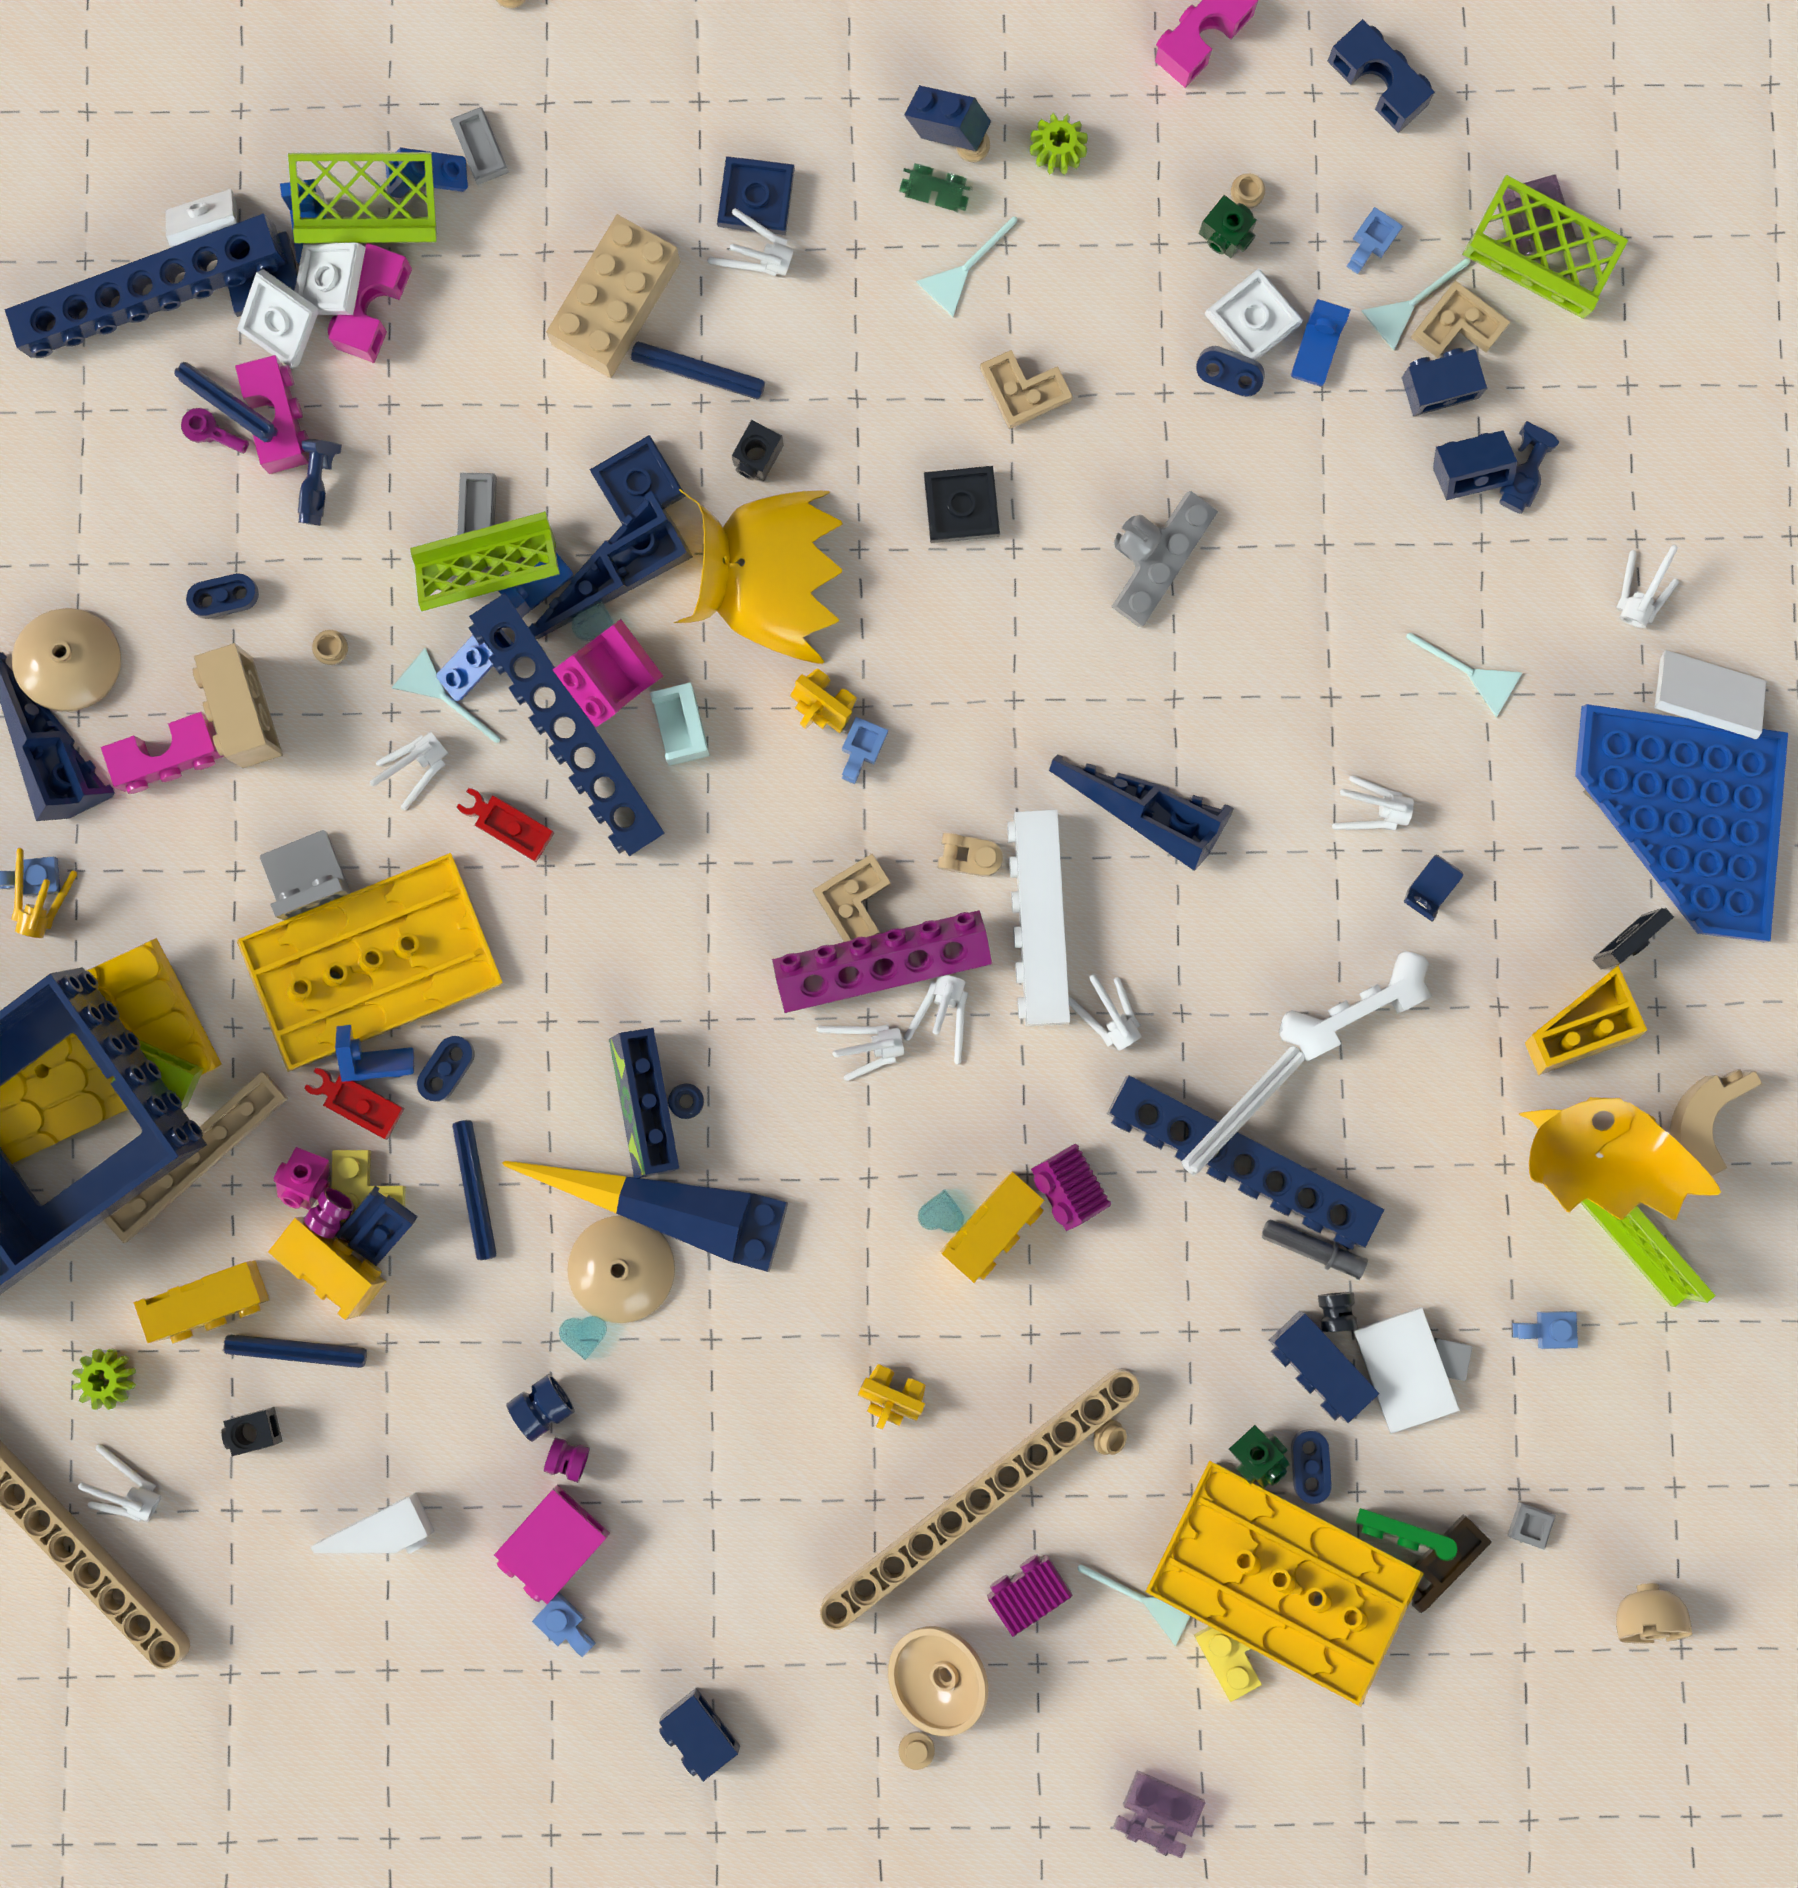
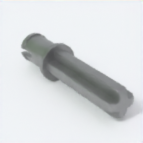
M1268 1220L1262 1231V1238L1264 1240L1325 1265L1324 1268L1326 1270H1329L1331 1267L1360 1280L1366 1269L1367 1258L1339 1248V1244L1336 1242L1331 1245L1274 1220Z

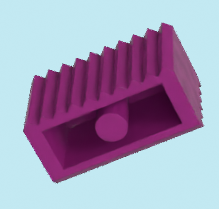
M1076 1143L1031 1168L1035 1176L1034 1182L1039 1191L1045 1193L1052 1206L1053 1217L1059 1224L1063 1225L1066 1231L1085 1223L1111 1206V1201L1107 1200L1108 1196L1104 1194V1189L1100 1187L1097 1177L1093 1175V1170L1090 1169V1164L1086 1162V1158L1082 1156L1083 1152L1079 1150V1145Z
M1038 1554L1030 1557L1020 1565L1022 1572L1011 1579L1008 1575H1005L990 1585L992 1592L987 1595L988 1601L1012 1637L1073 1596L1048 1555L1041 1559Z

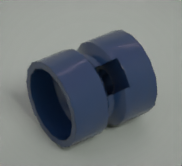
M547 1374L533 1384L530 1394L522 1392L506 1403L513 1421L523 1435L531 1442L549 1431L551 1422L559 1424L575 1412L569 1397L557 1380L550 1374Z

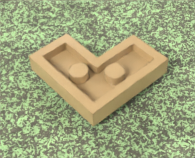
M1455 280L1410 338L1439 358L1455 336L1461 333L1487 353L1507 328L1510 321Z
M1012 350L980 364V370L1009 429L1072 401L1073 396L1058 366L1026 380Z
M873 853L812 890L843 942L851 941L857 937H868L880 933L862 904L868 898L891 885Z

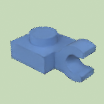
M1374 207L1353 237V240L1358 242L1360 246L1346 267L1358 274L1372 253L1382 258L1403 226Z
M855 717L842 747L843 752L850 754L842 773L843 780L855 784L864 761L875 764L887 737V729Z
M53 856L24 860L23 896L38 895L44 879L50 881L47 894L59 893L58 858ZM0 871V889L14 888L15 871Z
M1574 1311L1537 1312V1323H1512L1513 1338H1538V1348H1578L1577 1313Z
M560 1593L556 1594L532 1621L557 1646L566 1639L574 1651L582 1658L596 1644L578 1626L585 1617Z

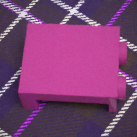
M622 619L553 669L554 673L595 727L611 718L627 703L663 677V674Z
M557 1484L499 1548L494 1556L499 1560L497 1566L507 1576L511 1578L517 1576L525 1584L523 1589L536 1602L543 1600L548 1604L603 1543L610 1532Z

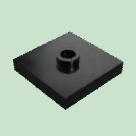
M993 466L924 472L930 543L1000 537Z
M1660 908L1642 914L1596 954L1592 961L1600 970L1621 964L1630 955L1635 956L1650 944L1649 939L1672 920L1674 916L1667 908Z

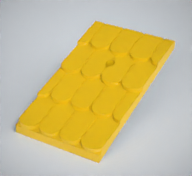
M451 853L237 940L287 1072L335 1054L337 1026L351 1025L353 1038H360V1042H364L387 1031L487 992L503 983ZM334 971L340 974V979H333L330 976V972Z
M157 938L86 970L96 978L99 984L98 989L103 997L117 1008L120 1015L119 1019L124 1027L131 1031L138 1040L204 1068L201 1075L222 1065ZM72 1033L0 1086V1147L12 1164L128 1110L110 1084L114 1076L109 1079L105 1077L76 1034Z
M1209 1460L1145 1592L1361 1707L1424 1573L1253 1483L1250 1485L1246 1479ZM1322 1595V1603L1319 1606H1315V1597Z

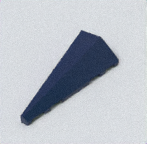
M653 491L648 492L644 496V501L632 514L627 515L622 521V526L609 540L604 541L573 576L568 587L559 597H555L550 602L549 608L537 622L532 623L528 627L536 639L544 637L693 558L677 526Z
M0 652V704L36 821L70 819L112 798L115 794L112 786H105L95 774V765L91 760L85 761L74 748V739L48 708L34 702L23 692L16 681L14 672L6 663L7 656Z
M1058 754L1052 759L1049 768L1051 773L1193 871L1209 856L1234 810L1233 807L1226 804L1221 809L1202 804L1203 798L1195 795L1190 800L1178 797L1169 792V787L1122 773H1117L1115 777L1096 772L1095 765L1088 763L1084 768L1074 766L1064 761L1063 756Z

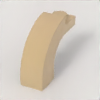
M1741 1069L1734 1070L1721 1077L1723 1083H1721L1718 1075L1705 1076L1685 1092L1675 1108L1669 1134L1695 1157L1711 1176L1727 1169L1713 1139L1715 1117L1726 1103L1762 1084L1756 1071L1742 1073Z

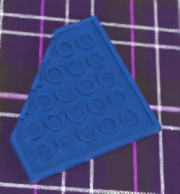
M1589 704L1581 706L1575 777L1695 932L1702 935L1756 942H1771L1788 732L1762 729L1760 736L1757 739H1753L1688 718Z

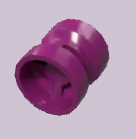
M325 1188L318 1197L319 1204L316 1207L310 1208L304 1217V1221L313 1232L331 1239L340 1230L341 1220L347 1219L355 1207L353 1202L342 1192L333 1188Z
M555 1437L545 1462L544 1472L552 1475L561 1473L566 1475L568 1480L578 1483L583 1474L590 1448L583 1445L574 1447L568 1445L566 1440Z

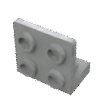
M324 830L260 855V860L276 898V902L271 903V907L275 917L279 919H289L351 893L328 833Z

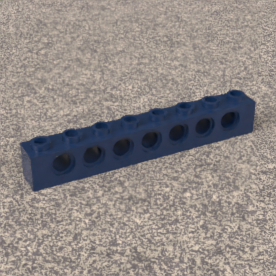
M263 213L4 310L16 348L30 358H44L53 353L52 350L63 346H77L90 336L112 333L117 329V326L128 322H142L148 319L150 314L161 310L171 311L181 306L182 302L193 298H207L213 294V291L226 286L236 287L242 285L247 278L255 276L256 272L263 269L272 274L278 270V267L288 263L276 227ZM250 248L249 254L245 258L239 259L240 253ZM217 260L216 267L211 271H207L208 265L212 261ZM185 272L184 278L179 283H175L177 275ZM152 284L151 291L143 295L144 288ZM120 296L118 304L111 307L112 300ZM88 308L86 315L79 319L80 312ZM55 320L54 327L47 331L48 324Z
M506 593L470 615L469 617L474 624L468 628L479 645L485 642L494 653L488 657L499 675L505 672L514 683L508 687L519 705L525 702L534 713L528 717L539 735L545 732L554 743L548 747L559 765L564 762L568 764L574 773L568 777L580 795L586 791L593 802L588 807L599 824L606 821L613 832L608 838L617 852L621 854L626 851L630 857L665 834L588 716L554 673V665ZM502 628H509L515 633V641L510 647L502 648L496 644V633ZM522 658H529L535 663V672L528 678L519 677L515 671L516 663ZM542 688H550L555 693V702L549 708H541L536 704L535 695ZM561 718H570L575 723V732L569 738H561L555 732V724ZM588 747L593 750L595 762L591 767L581 768L576 764L575 753L578 749ZM601 777H608L615 784V791L608 798H602L595 792V782ZM629 807L633 810L635 820L631 826L621 827L616 824L614 813L618 808Z
M1130 1075L1125 1077L1106 1113L1113 1117L1111 1124L1121 1130L1130 1133L1132 1128L1145 1134L1143 1141L1160 1150H1162L1164 1145L1176 1150L1177 1152L1174 1157L1180 1161H1183L1219 1123ZM1144 1104L1153 1106L1157 1112L1156 1120L1150 1125L1142 1123L1138 1116L1139 1109ZM1176 1121H1182L1188 1127V1135L1181 1142L1174 1140L1170 1134V1128ZM1238 1132L1220 1149L1218 1155L1205 1165L1208 1167L1207 1175L1223 1183L1228 1178L1240 1184L1238 1191L1255 1200L1258 1199L1259 1195L1271 1200L1270 1208L1289 1217L1291 1211L1304 1218L1301 1223L1302 1225L1320 1234L1323 1228L1334 1233L1336 1236L1333 1241L1350 1250H1353L1355 1245L1366 1248L1385 1210ZM1240 1154L1248 1156L1251 1160V1169L1244 1175L1239 1174L1234 1168V1161ZM1272 1171L1279 1172L1283 1178L1282 1187L1275 1192L1271 1191L1266 1185V1178ZM1307 1187L1313 1191L1315 1200L1310 1207L1303 1208L1298 1202V1194ZM1340 1204L1346 1210V1219L1343 1223L1336 1225L1330 1218V1211L1335 1205Z

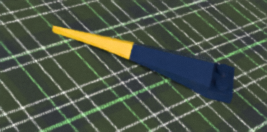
M512 1161L501 1162L507 1168L727 1261L770 1272L788 1202L741 1191L641 1178L634 1179V1177Z

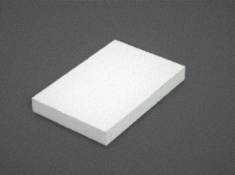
M1665 650L1660 658L1655 708L1757 739L1762 733L1766 680Z
M1422 1307L1353 1330L1373 1387L1380 1393L1377 1398L1391 1434L1460 1411Z

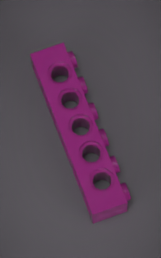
M980 910L963 912L956 916L936 921L929 920L922 924L902 929H891L885 933L868 937H857L843 943L823 945L809 951L789 953L772 959L784 1013L991 965L992 959L986 929Z

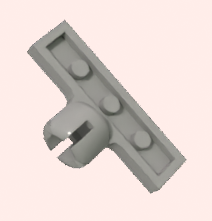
M1189 491L1185 493L1163 528H1158L1143 515L1129 518L1122 526L1125 534L1121 535L1118 532L1114 545L1118 551L1133 561L1135 570L1115 600L1112 608L1137 627H1143L1218 511L1195 493Z

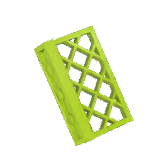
M432 152L288 153L294 243L436 242L437 227ZM297 161H311L322 171L310 186L298 176ZM319 161L332 162L325 168ZM338 161H347L358 171L346 185H343L330 172L331 168ZM355 161L367 162L361 168ZM374 161H383L393 171L381 186L365 172ZM391 161L403 162L398 167H396ZM409 161H425V176L417 185L401 172ZM325 175L341 189L329 204L313 190ZM361 175L377 189L365 203L349 190ZM396 175L412 189L400 204L384 190ZM425 182L427 196L420 190ZM298 184H300L305 189V191L300 197ZM344 193L360 207L352 217H342L332 208ZM380 193L396 207L388 217H378L368 208ZM417 193L427 203L428 217H413L403 206ZM310 194L324 207V210L317 217L301 218L300 203ZM329 211L334 217H324V215ZM363 211H364V212H366L370 217H359V216H360V215L363 213ZM400 211L405 217L394 216Z
M1505 175L1462 255L1584 319L1594 310L1599 300L1598 297L1622 254L1628 239L1516 179ZM1507 187L1520 194L1522 207L1506 211L1502 197ZM1498 206L1500 213L1493 215ZM1541 206L1549 209L1554 223L1537 227L1532 209ZM1525 212L1530 230L1513 235L1508 217ZM1559 215L1566 219L1560 220ZM1502 219L1507 237L1494 240L1483 234L1489 222ZM1573 222L1581 226L1584 239L1568 244L1562 226ZM1556 228L1561 246L1544 251L1539 233ZM1532 235L1537 254L1526 257L1519 253L1515 240ZM1605 239L1616 245L1610 257L1598 260L1593 244L1594 241ZM1509 242L1510 248L1504 244ZM1586 244L1591 263L1575 267L1569 249ZM1563 251L1568 270L1556 273L1549 269L1546 256ZM1539 259L1541 264L1537 263L1534 260ZM1606 264V266H1605V268H1604V270H1603V272H1602V271H1601V268H1600V265ZM1590 268L1594 269L1597 283L1592 291L1580 285L1577 272ZM1570 275L1571 280L1567 279L1564 276Z
M546 511L410 548L411 557L415 565L418 604L421 612L560 574L555 550L556 542ZM520 557L526 558L521 564L515 563ZM538 562L548 563L545 565L534 567ZM487 566L492 567L487 573L481 572ZM505 571L511 572L508 575L499 577ZM452 576H457L452 583L447 581ZM471 580L477 581L474 584L465 586ZM436 590H441L440 593L431 595Z
M1588 1199L1581 1202L1583 1207L1671 1307H1676L1684 1299L1708 1303L1716 1296L1638 1206L1623 1220H1619Z

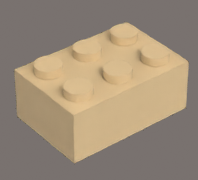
M235 643L194 656L197 667L192 669L197 686L200 689L203 688L207 701L203 702V708L209 722H214L217 734L213 735V741L219 755H224L226 759L241 768H247L283 756L253 657Z

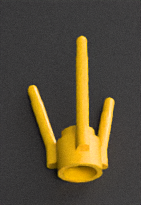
M18 848L16 850L14 910L11 920L17 921L15 932L28 937L44 938L46 929H51L54 917L77 876V872L74 870L70 872L48 913L47 909L43 908L50 885L48 879L43 880L35 905L26 904L25 909H23L24 850Z

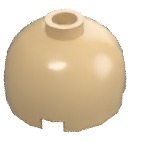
M1647 1583L1637 1585V1592L1625 1596L1619 1604L1616 1613V1629L1620 1642L1646 1644L1654 1643L1656 1639L1666 1638V1642L1692 1636L1691 1619L1686 1605L1674 1593L1659 1590V1584Z

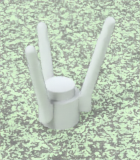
M733 209L732 214L774 244L766 243L764 252L736 244L730 245V250L759 259L761 264L709 257L708 263L723 267L765 272L776 276L777 273L785 276L794 249L786 246L788 239L775 235L740 210Z
M1676 545L1670 547L1646 594L1635 592L1633 597H1629L1635 568L1636 551H1630L1622 594L1616 607L1622 611L1619 617L1622 621L1637 628H1646L1647 624H1652L1656 613L1679 584L1678 579H1673L1654 603L1653 596L1678 549Z
M431 731L424 737L422 735L413 742L376 762L377 766H383L411 752L370 781L372 786H376L383 780H386L415 759L423 768L430 764L431 767L401 805V809L404 811L415 801L435 773L446 765L442 758L448 752Z
M1352 775L1349 778L1351 782L1378 793L1383 798L1347 789H1341L1340 794L1378 805L1379 817H1383L1384 820L1334 823L1332 828L1334 830L1384 828L1395 831L1397 824L1405 826L1409 824L1414 801L1412 798L1402 797L1401 792L1391 791Z
M950 975L938 977L936 983L931 982L928 993L904 1035V1039L906 1041L911 1039L934 997V1003L940 1005L933 1028L935 1035L940 1033L947 1008H955L957 1003L954 1062L957 1065L960 1064L963 1048L965 1003L968 993L963 991L966 982Z
M1090 976L1095 990L1113 1019L1106 1025L1109 1031H1106L1081 1005L1069 997V1005L1103 1038L1107 1046L1114 1044L1117 1050L1120 1051L1142 1037L1137 1029L1141 1025L1134 1016L1119 977L1114 978V983L1126 1016L1124 1014L1119 1015L1097 976Z
M888 1024L876 1027L818 1026L816 1028L819 1033L877 1034L876 1036H871L872 1043L833 1051L834 1057L874 1051L875 1057L882 1056V1058L844 1075L845 1081L864 1075L883 1065L896 1063L895 1057L904 1055L899 1028L889 1029Z
M98 1444L95 1447L96 1451L139 1485L140 1488L132 1487L125 1498L95 1486L80 1483L78 1485L80 1490L122 1505V1507L91 1501L88 1503V1507L106 1513L129 1517L138 1522L141 1520L148 1522L161 1499V1495L154 1493L157 1485L143 1479L113 1453Z

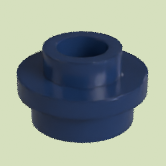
M688 1083L680 1084L669 1095V1108L679 1118H694L703 1109L704 1096L695 1085ZM688 1094L693 1098L691 1107L683 1108L681 1106L680 1099L683 1095Z

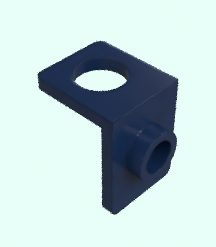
M1434 855L1408 888L1404 903L1433 922L1441 904L1463 878V872L1441 856Z

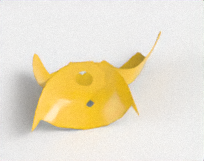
M679 489L698 504L702 513L704 554L700 593L692 616L680 619L674 623L698 622L710 618L715 612H718L733 631L757 644L799 660L823 664L824 660L803 637L838 623L839 618L817 601L811 592L841 574L842 569L820 551L813 542L843 525L841 520L808 503L814 499L826 496L830 491H800L752 501L738 507L722 527L719 520L709 510ZM741 558L745 561L743 566L736 563Z
M1589 1097L1586 1101L1563 1110L1545 1109L1519 1113L1520 1116L1532 1121L1538 1128L1529 1155L1530 1178L1535 1183L1544 1184L1566 1212L1570 1213L1583 1200L1588 1199L1619 1220H1623L1640 1203L1655 1209L1672 1220H1676L1688 1194L1711 1196L1721 1193L1719 1185L1708 1171L1674 1137L1655 1122L1656 1119L1653 1116L1642 1111L1632 1103L1623 1101L1620 1097ZM1600 1111L1611 1112L1614 1115L1613 1125L1607 1130L1596 1129L1592 1125V1118L1596 1113ZM1599 1152L1603 1157L1599 1158L1596 1154Z

